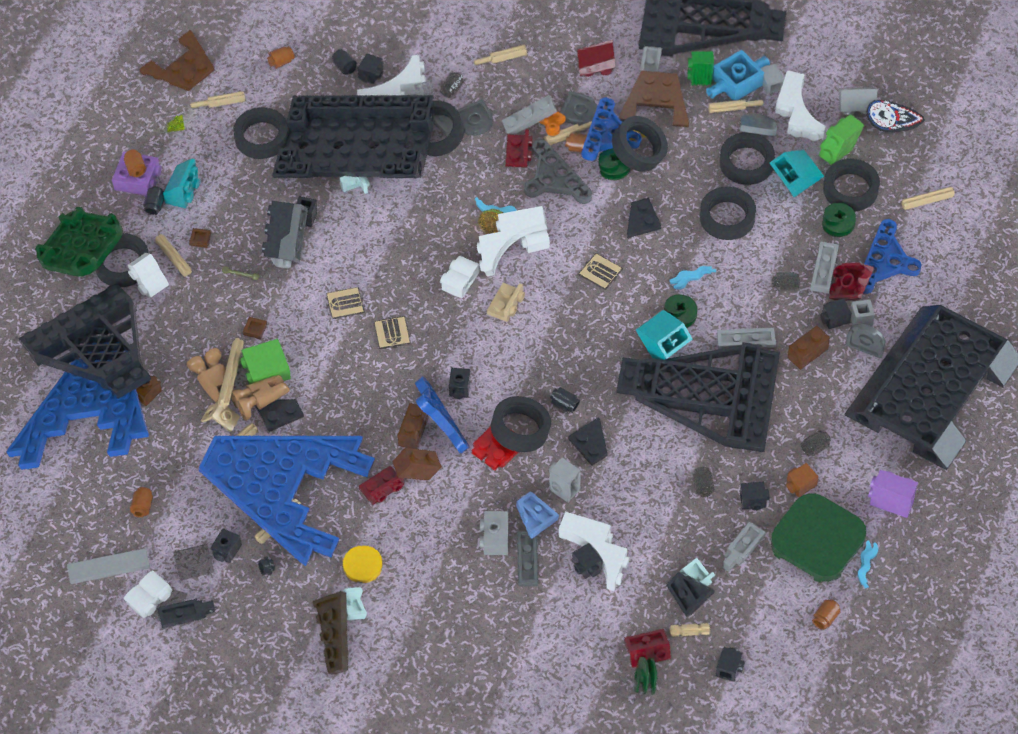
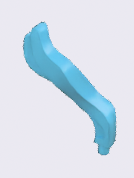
M478 197L475 198L476 205L483 213L498 215L517 211L513 206L500 208L494 205H485Z
M701 266L695 271H681L675 278L670 279V284H676L674 285L675 289H683L689 281L699 280L707 273H716V269H712L711 266Z
M869 540L866 541L865 550L861 552V568L857 573L858 579L865 589L869 587L865 575L870 570V560L878 554V545L874 543L873 548H871Z

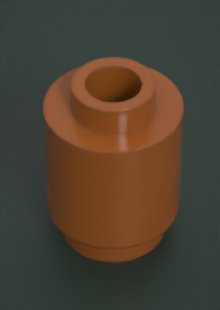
M283 46L269 52L267 57L269 65L271 67L274 66L275 69L291 63L295 59L290 46Z
M570 133V136H566L565 147H569L568 151L582 152L587 135Z
M132 149L124 154V163L129 175L132 177L142 176L147 168L141 153Z
M139 487L134 492L130 506V512L134 516L141 518L149 514L153 500L150 489Z
M832 599L824 600L813 614V624L822 630L830 627L841 612L839 604Z

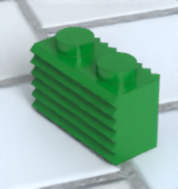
M692 51L691 58H688L687 80H691L692 86H711L714 70L713 51Z

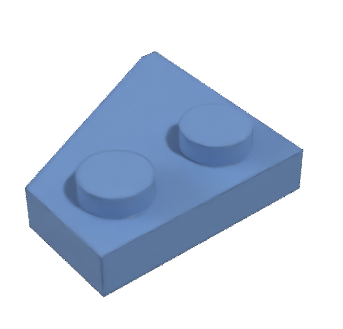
M531 491L517 501L516 507L531 539L559 518V514Z

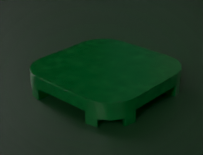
M75 207V211L66 215L61 213L58 216L61 223L44 245L37 244L35 248L37 259L42 267L49 271L80 277L96 271L123 235V228L112 213H109L108 216L85 212L82 207Z
M808 493L800 496L774 528L771 535V548L775 557L779 560L783 558L813 576L814 581L819 583L821 581H836L841 577L842 572L858 550L863 547L866 539V526L858 516L824 496Z

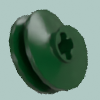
M613 148L604 150L599 154L598 166L603 178L619 180L629 174L631 168L620 161Z
M843 203L828 205L824 210L822 219L823 230L833 237L847 236L855 228L856 214L854 210Z
M676 294L666 299L664 306L666 312L684 323L686 328L695 323L698 309L691 297L684 294Z
M640 657L634 673V692L638 693L640 683H642V692L646 694L648 683H650L651 695H654L658 678L655 661L652 657L647 660L645 657Z

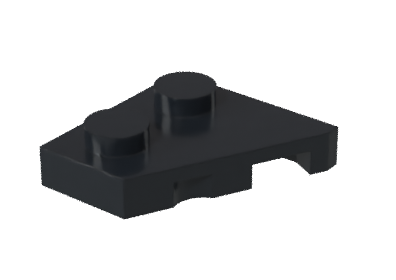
M649 197L631 202L627 238L661 229L660 221Z
M277 399L260 410L255 405L269 432L304 417V413L296 399Z
M599 417L568 436L569 441L591 466L607 457L608 453Z
M678 572L666 584L685 616H691L715 592L714 589L684 572Z

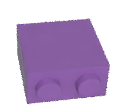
M123 151L112 179L114 190L146 196L148 188L156 186V178L161 175L162 166L159 165L158 158L142 155L147 168L146 172L140 177H132L129 175L124 163V154L126 152Z
M880 470L878 476H873L870 484L871 489L868 497L871 498L870 505L908 518L914 503L918 483L910 478L897 476L890 471Z

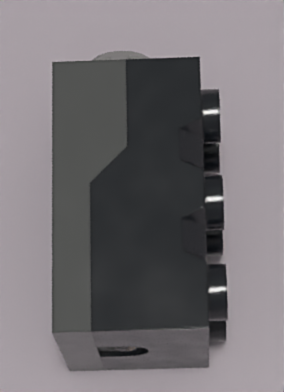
M272 201V204L268 206L267 215L271 217L270 223L265 225V234L268 236L267 242L262 244V253H264V257L271 259L276 267L289 269L291 263H300L308 208L301 204Z

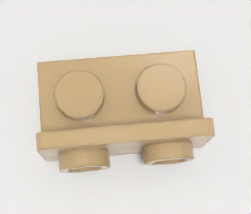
M502 283L487 309V314L508 322L510 316L514 317L518 302L521 303L525 297L523 284L519 283L516 288Z

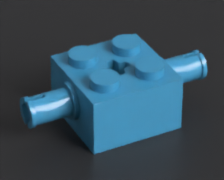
M740 50L714 65L713 81L716 84L706 89L708 96L714 98L720 93L725 92L735 101L763 86L764 71L761 68L770 65L768 58L762 56L758 60L753 61L743 50Z

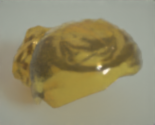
M485 210L479 215V227L486 235L498 232L496 221H499L498 214L503 213L500 210Z

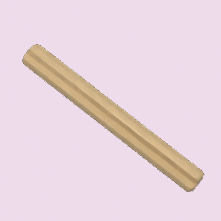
M236 338L232 343L218 399V405L226 408L230 403L242 354L241 350L244 346V341Z

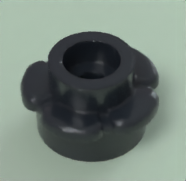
M267 556L259 560L258 566L261 574L272 575V571L275 570L274 561Z

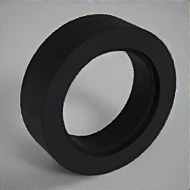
M437 100L434 101V115L449 117L453 122V127L450 134L443 140L430 142L427 153L429 156H442L450 153L457 148L464 136V124L458 110L448 102Z
M257 107L245 111L237 118L233 128L235 144L238 150L245 156L254 159H267L276 156L279 148H285L289 135L285 117L277 110L267 107ZM256 123L272 124L279 131L274 140L265 144L251 143L246 140L244 134L250 126Z
M643 116L628 117L616 128L612 136V146L617 157L627 167L636 171L645 172L652 170L665 158L668 151L667 139L661 128L655 122ZM634 130L643 134L653 147V155L651 157H644L636 153L627 141V131Z
M743 132L732 135L725 140L721 147L720 169L729 180L742 185L758 184L771 175L773 168L770 162L775 159V150L772 144L759 134ZM752 148L763 155L765 162L757 169L744 170L733 165L729 157L738 149Z
M842 159L833 163L827 169L823 192L830 204L843 203L850 206L854 212L861 211L870 207L876 201L880 178L877 171L869 163L859 159ZM854 174L862 177L868 183L869 189L861 196L850 197L838 192L834 186V181L842 175Z
M725 186L713 189L704 196L700 207V222L708 234L722 240H735L744 237L752 230L755 223L756 205L753 198L747 192L736 187ZM731 202L739 205L744 210L746 216L738 224L723 225L711 217L710 211L719 203Z
M123 233L121 239L111 251L130 249L139 256L149 253L146 243L138 236L129 233ZM104 262L96 270L98 278L109 286L117 283L120 287H128L137 283V280H133L128 271H110L105 267Z
M522 396L508 397L499 402L491 420V432L494 438L502 446L517 452H531L542 447L547 440L551 428V417L546 408L539 402ZM508 414H523L532 418L537 423L539 430L531 435L517 434L506 427L503 418Z

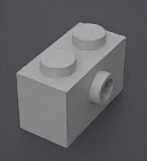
M875 87L839 88V110L846 115L854 114V111H862V114H866L869 103L877 100V88Z
M561 458L558 462H554L549 469L550 491L568 503L580 491L581 470L564 458Z
M484 511V519H480V531H484V536H480V548H484V555H508V511Z

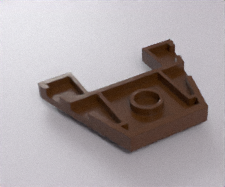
M191 30L178 39L179 43L188 49L185 54L166 69H162L151 60L140 68V73L190 91L214 72L213 64Z
M641 70L619 115V119L624 121L628 117L636 116L637 105L674 109L672 126L689 127L678 75L676 73Z

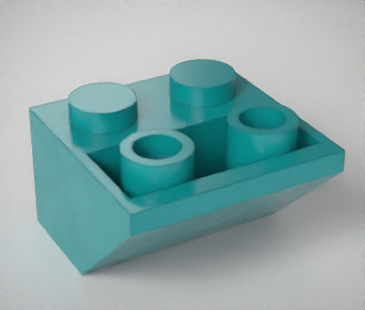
M805 150L784 152L770 162L773 170L793 197H796L824 177Z
M191 158L176 165L163 193L165 204L186 209L188 203L192 202L193 192L200 185L195 159Z
M661 310L636 329L649 354L655 359L665 360L693 340L684 323L665 310Z

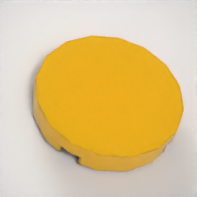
M366 545L356 546L350 549L344 556L343 571L354 582H371L382 571V557L373 547Z

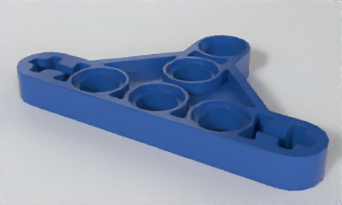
M601 98L598 103L581 152L585 160L594 161L600 151L613 148L612 133L622 122L613 112L615 102L610 98ZM594 127L601 128L602 131L596 130ZM627 131L626 136L632 149L638 148L642 136L636 131ZM629 138H633L637 140V142L629 140ZM590 139H596L598 142H593Z
M885 219L880 223L864 263L874 267L876 273L871 274L863 294L871 293L878 281L900 273L908 276H917L921 272V262L918 259L907 256L896 240L897 224L891 219ZM887 226H890L891 228L889 229L888 234H886L885 229L887 228ZM885 240L887 244L880 245L878 241ZM879 254L882 258L877 260L872 255ZM896 259L900 263L893 265L890 263V260ZM915 265L918 269L912 271L908 266Z
M422 376L415 382L416 387L421 393V396L416 399V403L443 430L454 447L460 453H463L470 447L431 384Z

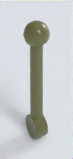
M227 266L222 268L224 274L232 273L250 277L253 280L259 279L257 273L249 274L235 271Z

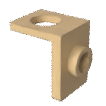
M217 402L208 407L201 421L206 422L213 419L231 432L240 416L228 406L226 408L219 406Z

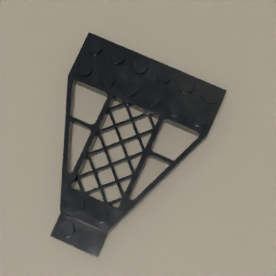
M646 0L638 49L644 50V46L662 48V56L673 57L677 53L747 40L783 41L787 11L769 9L770 4L761 0ZM691 5L694 10L688 12L685 8ZM708 7L712 12L705 14L702 10ZM724 9L729 12L726 16L720 13ZM680 11L684 14V16H682L681 18ZM743 11L746 16L740 18L737 14ZM699 13L702 17L696 20L693 15ZM716 15L719 20L713 22L710 18ZM731 17L737 20L733 24L728 21ZM689 19L692 23H687L683 21ZM750 19L749 26H748V25L745 23V21H747V20ZM706 20L710 25H705V24H700V23H702V22H704V21ZM721 23H724L727 27L718 26V25L721 24ZM741 24L745 29L735 27ZM677 33L701 35V41L675 45ZM704 36L719 37V38H713V39L704 40Z
M117 283L18 338L37 366L43 364L98 382L102 388L110 390L117 399L152 380L141 362L136 318L137 309L132 298ZM128 315L131 316V318H129V319H127L126 321L120 323L119 325H117V326H112L114 323L120 321L121 319L127 317ZM132 328L133 343L129 344L120 334ZM66 350L70 351L69 353L58 358L57 360L53 359L54 357L65 352ZM74 360H78L85 369L71 365L69 363L73 362Z
M742 342L741 346L667 358L665 360L655 358L639 360L623 357L616 393L635 396L636 401L725 447L765 452L780 352L761 349L759 344ZM740 355L738 371L711 367L712 359ZM709 360L708 366L689 364L691 362ZM670 372L674 375L667 379L663 373ZM691 375L693 378L686 381L682 376ZM659 377L663 380L660 384H658ZM702 378H711L712 381L705 384ZM678 379L682 385L675 388L672 382ZM721 381H730L731 384L725 387ZM698 382L701 388L694 391L690 385ZM717 385L721 390L714 394L710 388ZM668 386L671 391L664 395L660 389ZM686 388L691 394L683 397L679 392ZM733 388H735L734 396L729 392ZM706 391L710 397L702 400L699 394ZM723 394L729 399L724 403L718 399ZM671 409L699 413L698 423ZM711 414L728 417L730 420L727 436L723 437L702 426L703 415Z

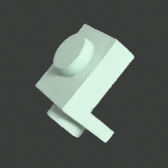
M340 177L343 192L361 186L364 194L368 193L367 187L370 185L367 177Z
M698 558L680 570V572L688 574L707 586L712 583L710 579L715 576L713 572L710 574L707 572Z
M362 588L343 589L347 596V620L365 619L367 612L360 599L363 592Z

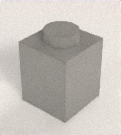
M777 64L762 67L761 69L764 71L763 88L766 94L781 91L784 78Z
M871 300L852 302L850 310L852 313V326L855 324H865L873 327L875 315Z

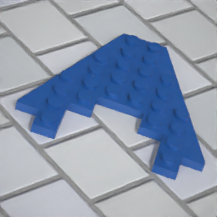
M74 360L71 365L85 369L78 360ZM64 372L9 446L6 453L9 457L21 456L18 464L21 470L38 468L48 437L65 435L69 420L99 416L97 426L100 430L113 428L107 449L108 455L110 457L128 455L132 439L149 437L137 391L134 389L117 399L110 390L102 388L98 382Z
M214 436L199 466V472L301 564L306 566L313 551L332 558L338 545L339 537L303 525L309 513V508L292 501L305 473L324 480L330 465H334L368 477L375 458L358 452L363 441L362 436Z

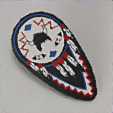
M874 100L869 103L866 109L868 121L873 127L883 132L912 130L919 127L925 121L924 117L917 111L891 101Z

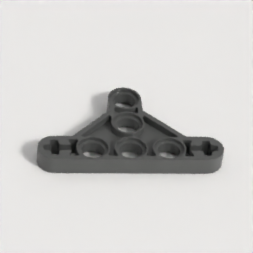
M542 139L533 142L532 151L538 158L535 177L524 185L525 195L535 198L544 192L572 195L580 204L589 203L592 199V191L548 142ZM548 158L556 159L553 163H549L546 160ZM563 169L566 170L567 173L561 175L558 174L557 171ZM550 178L552 182L544 183L542 180ZM570 181L578 183L576 186L568 185ZM536 187L537 190L535 192L528 191V188Z

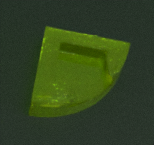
M178 115L174 117V120L167 123V132L185 130L183 115Z

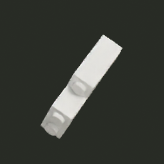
M413 55L406 68L395 78L375 87L357 90V95L422 94L423 86H426L425 75H422V72H425L424 62H420L419 55Z
M787 70L776 103L775 113L783 117H791L787 134H791L794 137L808 138L811 141L823 142L826 126L811 116L802 99L801 91L804 85L805 74Z
M542 206L498 214L499 221H496L498 232L479 236L480 242L477 243L478 253L482 255V260H479L481 271H484L487 276L495 275L497 264L509 246L527 234L547 229L545 211Z
M565 512L559 527V537L572 541L582 547L590 543L603 560L602 569L606 577L607 589L615 591L616 585H621L623 579L622 569H626L629 564L630 557H627V548L611 544L613 538L611 525Z

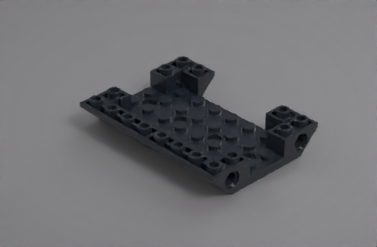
M293 95L286 121L289 129L288 139L285 148H279L272 177L312 178L350 176L421 178L434 126V96Z
M942 305L922 306L845 412V416L876 433H879L883 427L914 443L913 453L947 470L966 443L965 438L953 424V421L987 372V380L1004 388L1018 367V353L1008 339ZM967 335L969 339L963 340L959 336ZM946 361L950 366L944 367L940 363ZM927 388L931 393L925 394L921 390ZM909 416L912 420L904 421L902 417Z

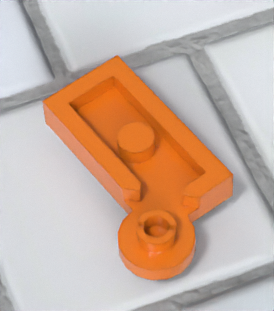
M557 111L539 121V123L546 126V133L549 136H555L560 133V125L566 119L565 115Z

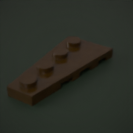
M339 591L312 601L313 607L317 609L318 613L316 621L320 624L322 631L319 635L325 645L323 653L327 671L331 675L348 671L346 592Z

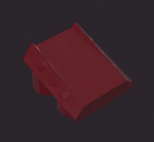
M613 39L577 48L579 76L588 77L594 75V73L610 75L613 72V69H615Z
M842 263V265L836 266L833 272L836 281L830 286L829 299L860 300L874 267L863 263Z

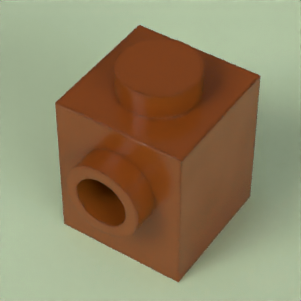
M805 463L789 471L786 486L791 493H795L800 497L817 486L819 476Z

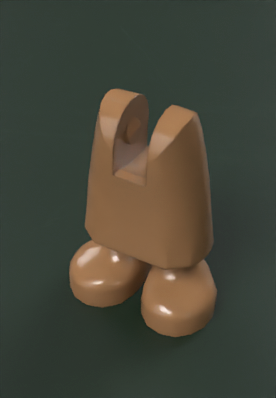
M218 348L207 351L204 361L201 356H195L187 362L188 369L199 374L197 380L215 403L218 402L220 395L218 390L222 387L226 371L225 366L219 364L221 352Z
M276 375L248 384L243 390H233L231 400L234 406L239 408L242 418L247 421L251 418V409L255 405L260 410L287 394L290 389L284 383L283 378L280 375Z

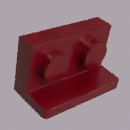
M525 129V135L507 134L506 167H527L528 161H531L532 150H529V147H532L533 136H529V129Z
M390 465L359 485V490L374 505L377 502H383L392 492L400 491L403 485H405L404 478H398L396 471Z
M664 629L624 637V643L629 653L632 667L637 666L640 657H645L646 660L652 657L655 663L671 659L670 643Z

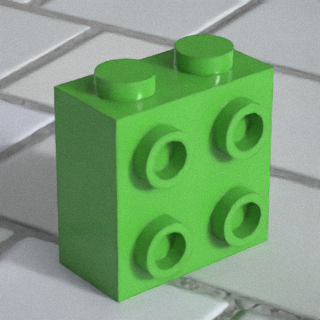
M851 114L845 119L841 118L836 126H831L827 130V138L821 143V151L818 156L830 165L841 160L853 150L864 124Z
M278 339L241 350L243 357L240 358L242 368L247 369L248 373H245L248 384L276 375H280L284 381L291 379L290 368Z

